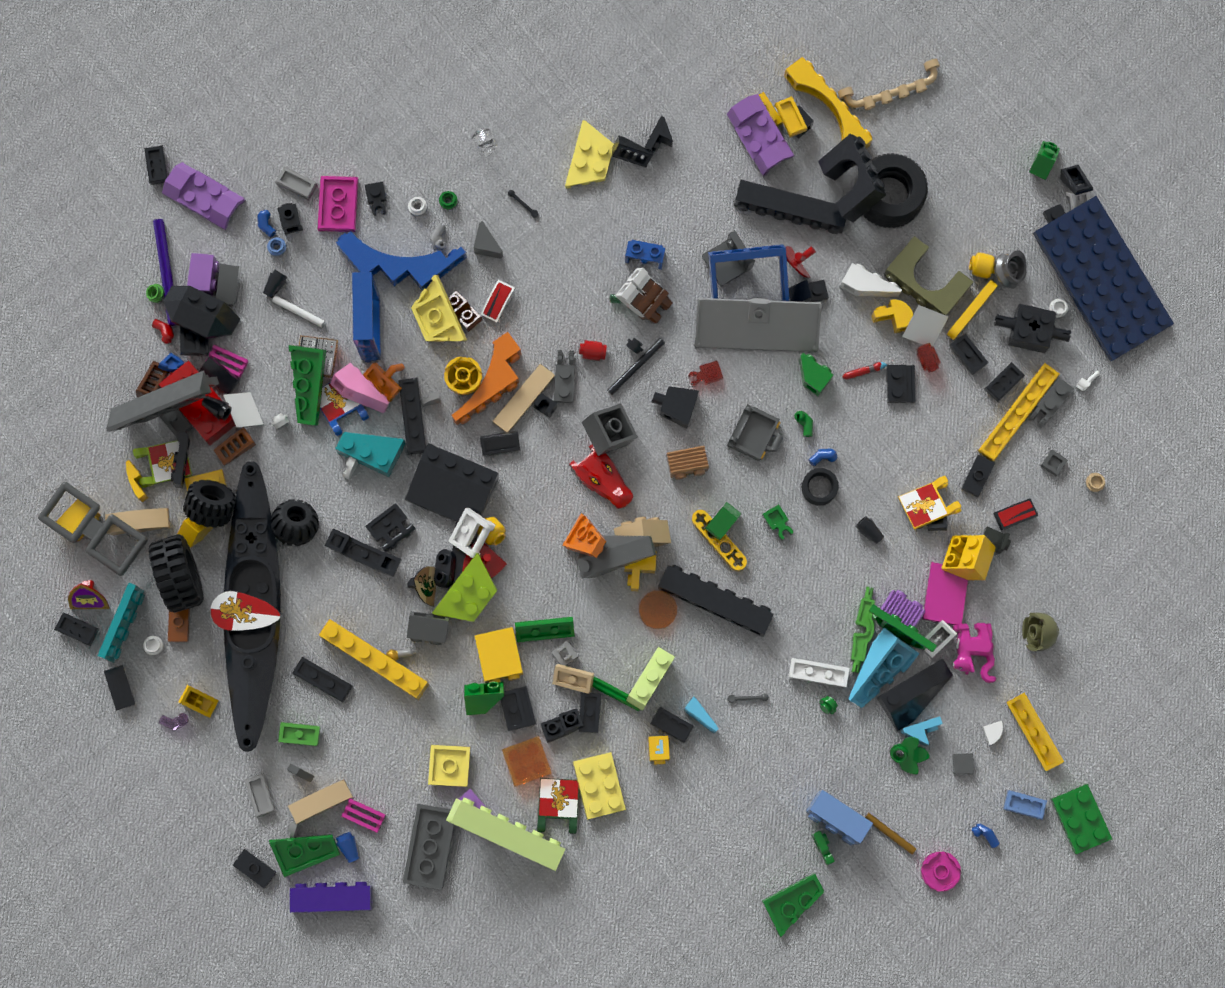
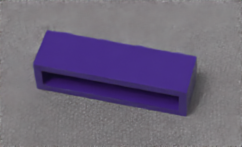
M337 882L335 887H327V883H315V887H307V884H295V888H290V913L372 910V886H367V882H355V886H347V882Z

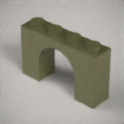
M914 236L889 265L884 275L889 282L896 283L904 294L915 298L918 305L947 316L971 287L973 281L958 271L949 283L940 290L931 291L922 288L915 280L914 267L926 254L929 247Z

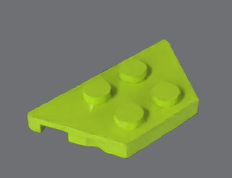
M476 553L432 613L434 615L474 622L497 592V588L479 553Z

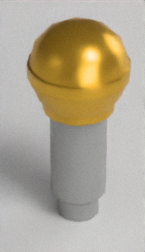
M390 649L386 652V655L397 661L400 658L416 655L415 649L401 651Z

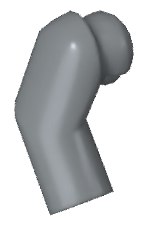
M440 223L437 224L430 236L433 247L438 251L446 247V243L442 238L446 227Z

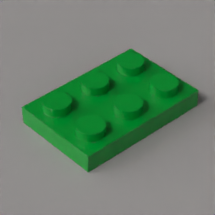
M1088 784L1050 799L1074 854H1079L1112 840Z

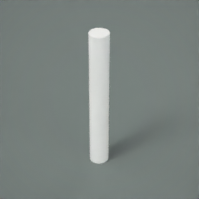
M276 295L272 299V302L321 328L323 327L325 321Z

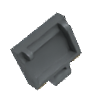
M747 404L727 446L760 461L766 453L765 450L777 452L783 440V437L775 431L781 423L780 419ZM773 435L775 439L772 445L769 446L768 443Z

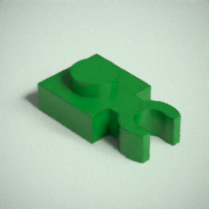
M779 504L762 514L772 531L778 530L780 540L783 541L785 539L782 534L783 531H788L790 536L793 535L792 528L785 525L789 519Z
M821 831L811 834L825 864L829 865L835 862L827 846L830 842L826 834H822Z

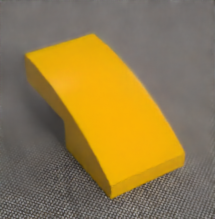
M128 460L126 461V471L129 483L137 498L144 502L148 499V496L138 484L139 479L143 476L135 465Z

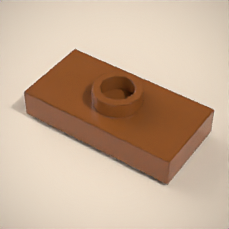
M190 608L177 613L169 612L168 642H189Z

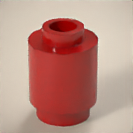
M584 340V343H580L579 354L582 355V359L605 360L607 345L602 344V342Z

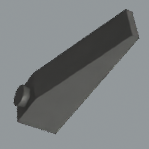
M602 535L606 543L598 557L595 558L579 553L577 561L582 578H596L656 555L651 536Z

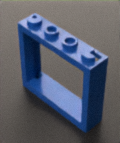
M781 244L708 252L712 298L718 299L716 263L778 256L781 301H789L786 247Z
M372 272L352 273L353 341L361 360L371 363V361L381 360L380 294Z

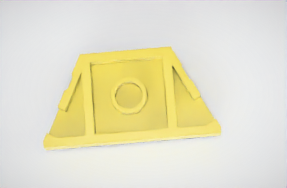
M585 120L581 124L565 183V188L567 189L575 185L582 184L583 186L591 182L605 181L610 165L614 144Z
M434 275L427 289L424 288L420 298L411 307L424 339L428 342L466 341L465 334L438 275Z

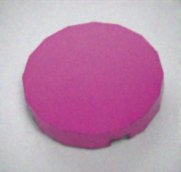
M934 852L923 861L921 877L930 889L948 891L959 882L961 867L953 855L946 852Z

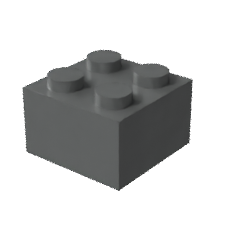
M622 404L594 412L582 421L598 456L625 447L638 438Z

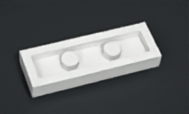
M791 658L788 678L846 688L849 668Z

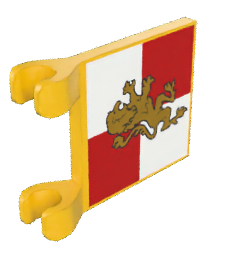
M942 476L932 483L898 496L914 530L946 516L961 512V504L958 501L946 507L938 492V489H944L948 486L946 476Z

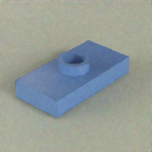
M1007 790L1003 810L1043 820L1047 800Z

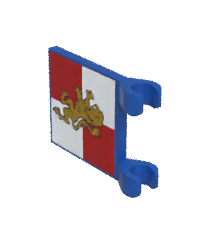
M330 383L322 387L320 409L336 436L343 433L337 421L357 410L363 421L369 418L362 404L344 398Z

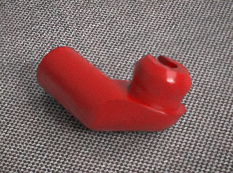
M155 319L152 327L161 331L163 343L170 344L174 338L172 327L165 322Z

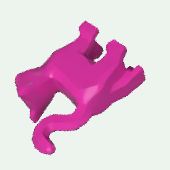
M991 623L974 624V629L978 632L977 637L970 636L968 624L954 625L953 630L957 632L956 650L958 656L953 662V667L968 675L969 671L971 673L975 672L971 656L986 657L987 663L982 666L980 674L985 682L994 683L996 677L988 675V671L995 665Z

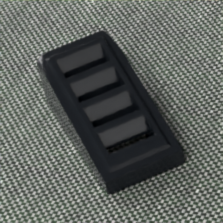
M620 135L612 147V157L645 168L653 156L652 151Z
M1079 165L1061 169L1060 179L1075 195L1093 191V186Z

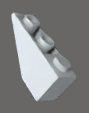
M853 263L840 285V288L855 296L899 297L902 291L896 283L887 282L879 274H872L866 271L864 266Z

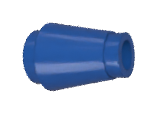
M351 832L338 836L336 844L348 863L358 860L355 836H352Z

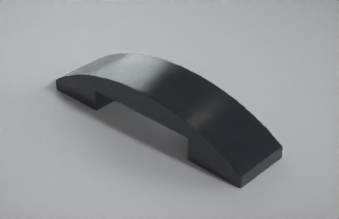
M334 528L324 545L343 556L394 577L402 559L380 551Z

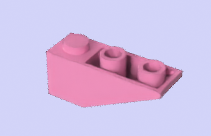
M349 363L333 375L330 384L344 398L381 413L386 412L389 405L387 398L374 387L371 381L362 375L357 367Z

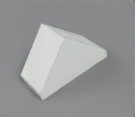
M942 620L925 637L936 644L937 647L934 652H930L928 649H925V651L933 658L957 633Z

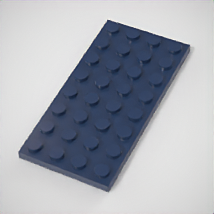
M1097 196L1033 232V235L1110 362L1174 324Z

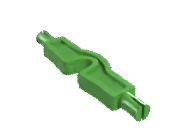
M866 587L865 597L860 601L855 621L856 625L866 629V633L853 634L851 660H853L852 673H855V670L857 674L860 673L861 662L865 661L867 644L874 634L873 614L869 612L871 606L875 604V600H872L874 590L872 587Z

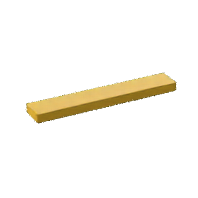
M1044 363L979 448L978 452L994 462L1060 373Z

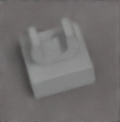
M568 641L551 652L558 663L564 666L578 658V655Z

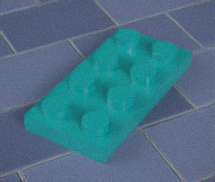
M128 583L97 655L112 663L120 657L122 642L127 640L129 636L128 628L137 617V607L143 603L145 597L143 594L144 590L138 586Z

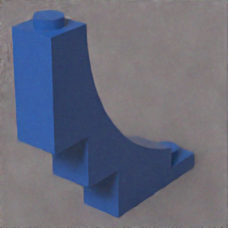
M351 231L342 234L336 242L338 249L358 272H372L374 276L381 270L394 287L410 276L422 291L424 288L427 289L434 275H438L441 279L467 258L466 252L462 247L453 249L447 258L441 251L417 257L393 256L369 247Z

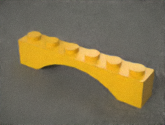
M801 57L785 69L784 77L795 90L816 97L831 110L840 127L841 141L851 133L857 137L860 136L865 141L866 149L870 147L873 140L871 133L867 129L864 130L860 125L859 119L848 111V106L837 98L834 89L826 85L823 76L815 72L809 60L806 61L804 57Z
M331 619L328 620L319 634L322 639L361 662L417 700L421 698L429 686L426 680Z

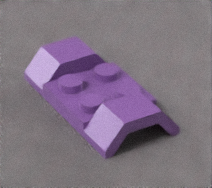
M758 94L748 96L731 107L727 116L763 176L767 175L770 169L780 162L795 156Z
M183 162L173 168L166 178L162 194L224 230H226L229 219L237 206L245 201V198Z

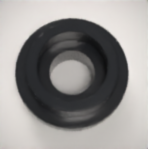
M636 338L627 340L626 346L636 354L644 350L641 348L643 344Z

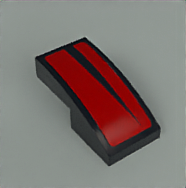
M1031 498L993 513L1001 531L1038 516Z

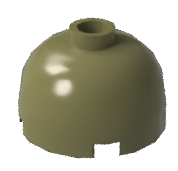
M1029 613L1030 616L1025 617L1022 626L1023 639L1027 638L1028 644H1025L1026 647L1031 651L1049 649L1058 639L1059 628L1053 617L1046 613Z

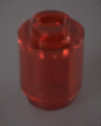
M927 343L916 349L918 352L916 355L924 371L928 370L930 373L939 369L938 365L941 364V361L934 346Z

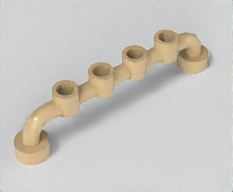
M931 59L923 64L926 72L930 71L928 78L918 79L913 83L903 84L895 89L885 90L873 96H866L858 101L851 98L854 95L852 87H846L838 91L840 100L844 99L850 107L860 108L864 106L865 110H870L875 107L876 102L881 101L884 105L892 102V97L898 95L899 99L908 97L910 95L909 91L916 90V93L924 92L927 90L926 86L932 84L937 78V68L940 66L938 59Z

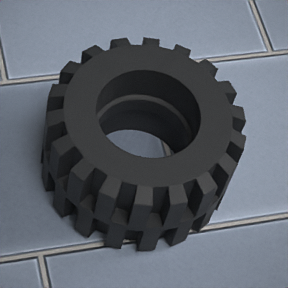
M195 481L188 488L183 512H185L186 517H189L192 522H196L198 525L212 528L222 527L224 524H228L236 503V495L226 485L217 481Z

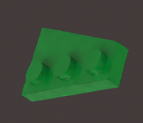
M813 873L762 900L780 937L786 933L785 931L798 920L806 909L811 907L824 893V890L816 874Z

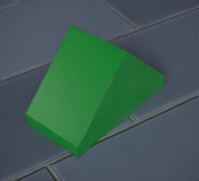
M726 502L705 529L720 541L740 517L741 513Z

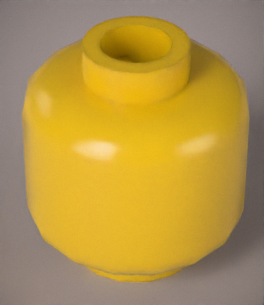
M978 252L975 256L972 255L968 270H971L973 276L988 279L991 274H995V258L992 255Z
M495 517L485 518L495 524L485 543L488 545L500 544L505 539L506 528ZM481 525L477 530L478 536L480 535L483 529V526Z

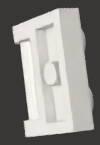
M465 508L448 542L473 558L476 553L480 554V550L490 531H493L495 524L470 508ZM481 525L483 526V529L474 547L471 548L469 547V545L471 544L479 526Z

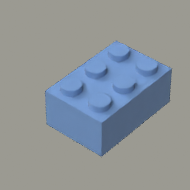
M824 790L817 793L806 810L811 820L816 823H824L826 830L832 834L839 833L843 836L841 839L849 845L861 844L873 825L871 821Z

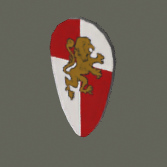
M234 591L218 595L210 608L214 623L225 630L241 631L263 628L277 622L281 617L280 612L269 603Z

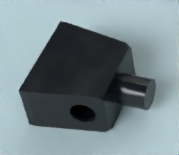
M668 386L666 395L655 392L651 403L662 406L660 410L662 417L687 429L699 391Z

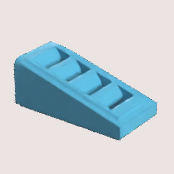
M693 696L684 708V711L712 733H716L719 728L699 701Z

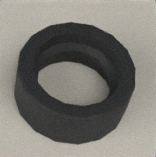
M815 468L809 471L801 485L802 494L809 503L816 506H824L830 503L837 495L839 489L836 475L825 468ZM816 476L826 477L831 483L830 493L823 498L813 496L809 490V483Z

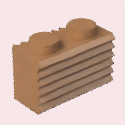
M705 446L667 452L666 454L670 477H675L676 480L684 479L689 474L701 476L709 469Z

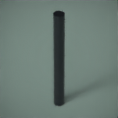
M659 338L607 391L613 395L665 342Z

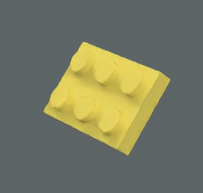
M611 752L573 761L587 820L626 810Z

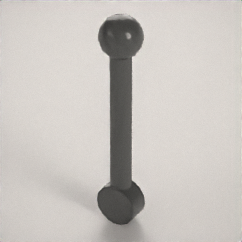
M766 693L760 696L735 697L734 695H729L728 697L730 703L735 702V700L762 699L767 701L769 699Z

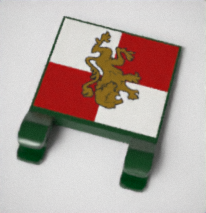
M540 778L538 832H545L546 818L568 819L569 833H577L579 800L577 780Z

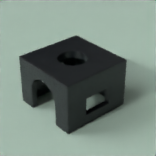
M541 393L534 402V408L550 418L557 409V403Z

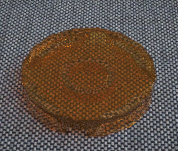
M652 591L642 598L639 604V615L646 626L653 629H663L674 622L677 615V605L674 598L668 593Z

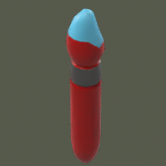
M877 362L874 365L846 372L842 375V378L852 379L874 371H880L887 364Z

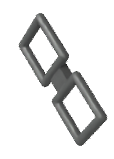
M63 482L39 514L38 519L71 543H76L82 534L91 539V542L85 549L86 553L117 575L123 576L147 543V537L113 514L109 515L104 523L100 522L95 518V515L100 510V505L69 483ZM66 491L91 508L73 534L48 517ZM112 524L138 541L121 566H118L95 550Z

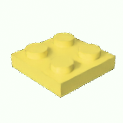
M431 745L428 785L468 787L471 748Z

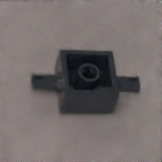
M1019 304L1015 309L1013 318L996 314L995 317L996 322H994V326L1009 328L1011 331L1008 342L1009 346L1046 353L1050 348L1052 338L1069 342L1071 337V330L1055 327L1054 323L1057 313L1055 311Z

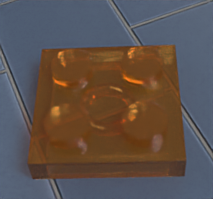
M539 736L502 749L514 787L552 774Z

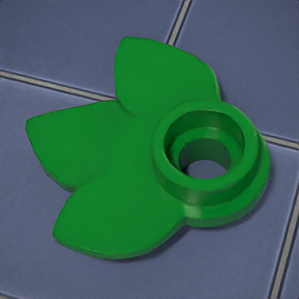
M915 737L905 738L901 744H895L890 750L891 758L900 764L903 771L910 774H918V763L930 757L926 749L918 746L919 739ZM900 750V751H902L904 754H903V755H900V754L897 753V751Z

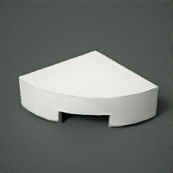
M349 457L346 462L347 468L343 472L344 478L350 480L358 465L356 459Z
M1002 721L982 727L988 745L994 744L1000 738L1003 731Z

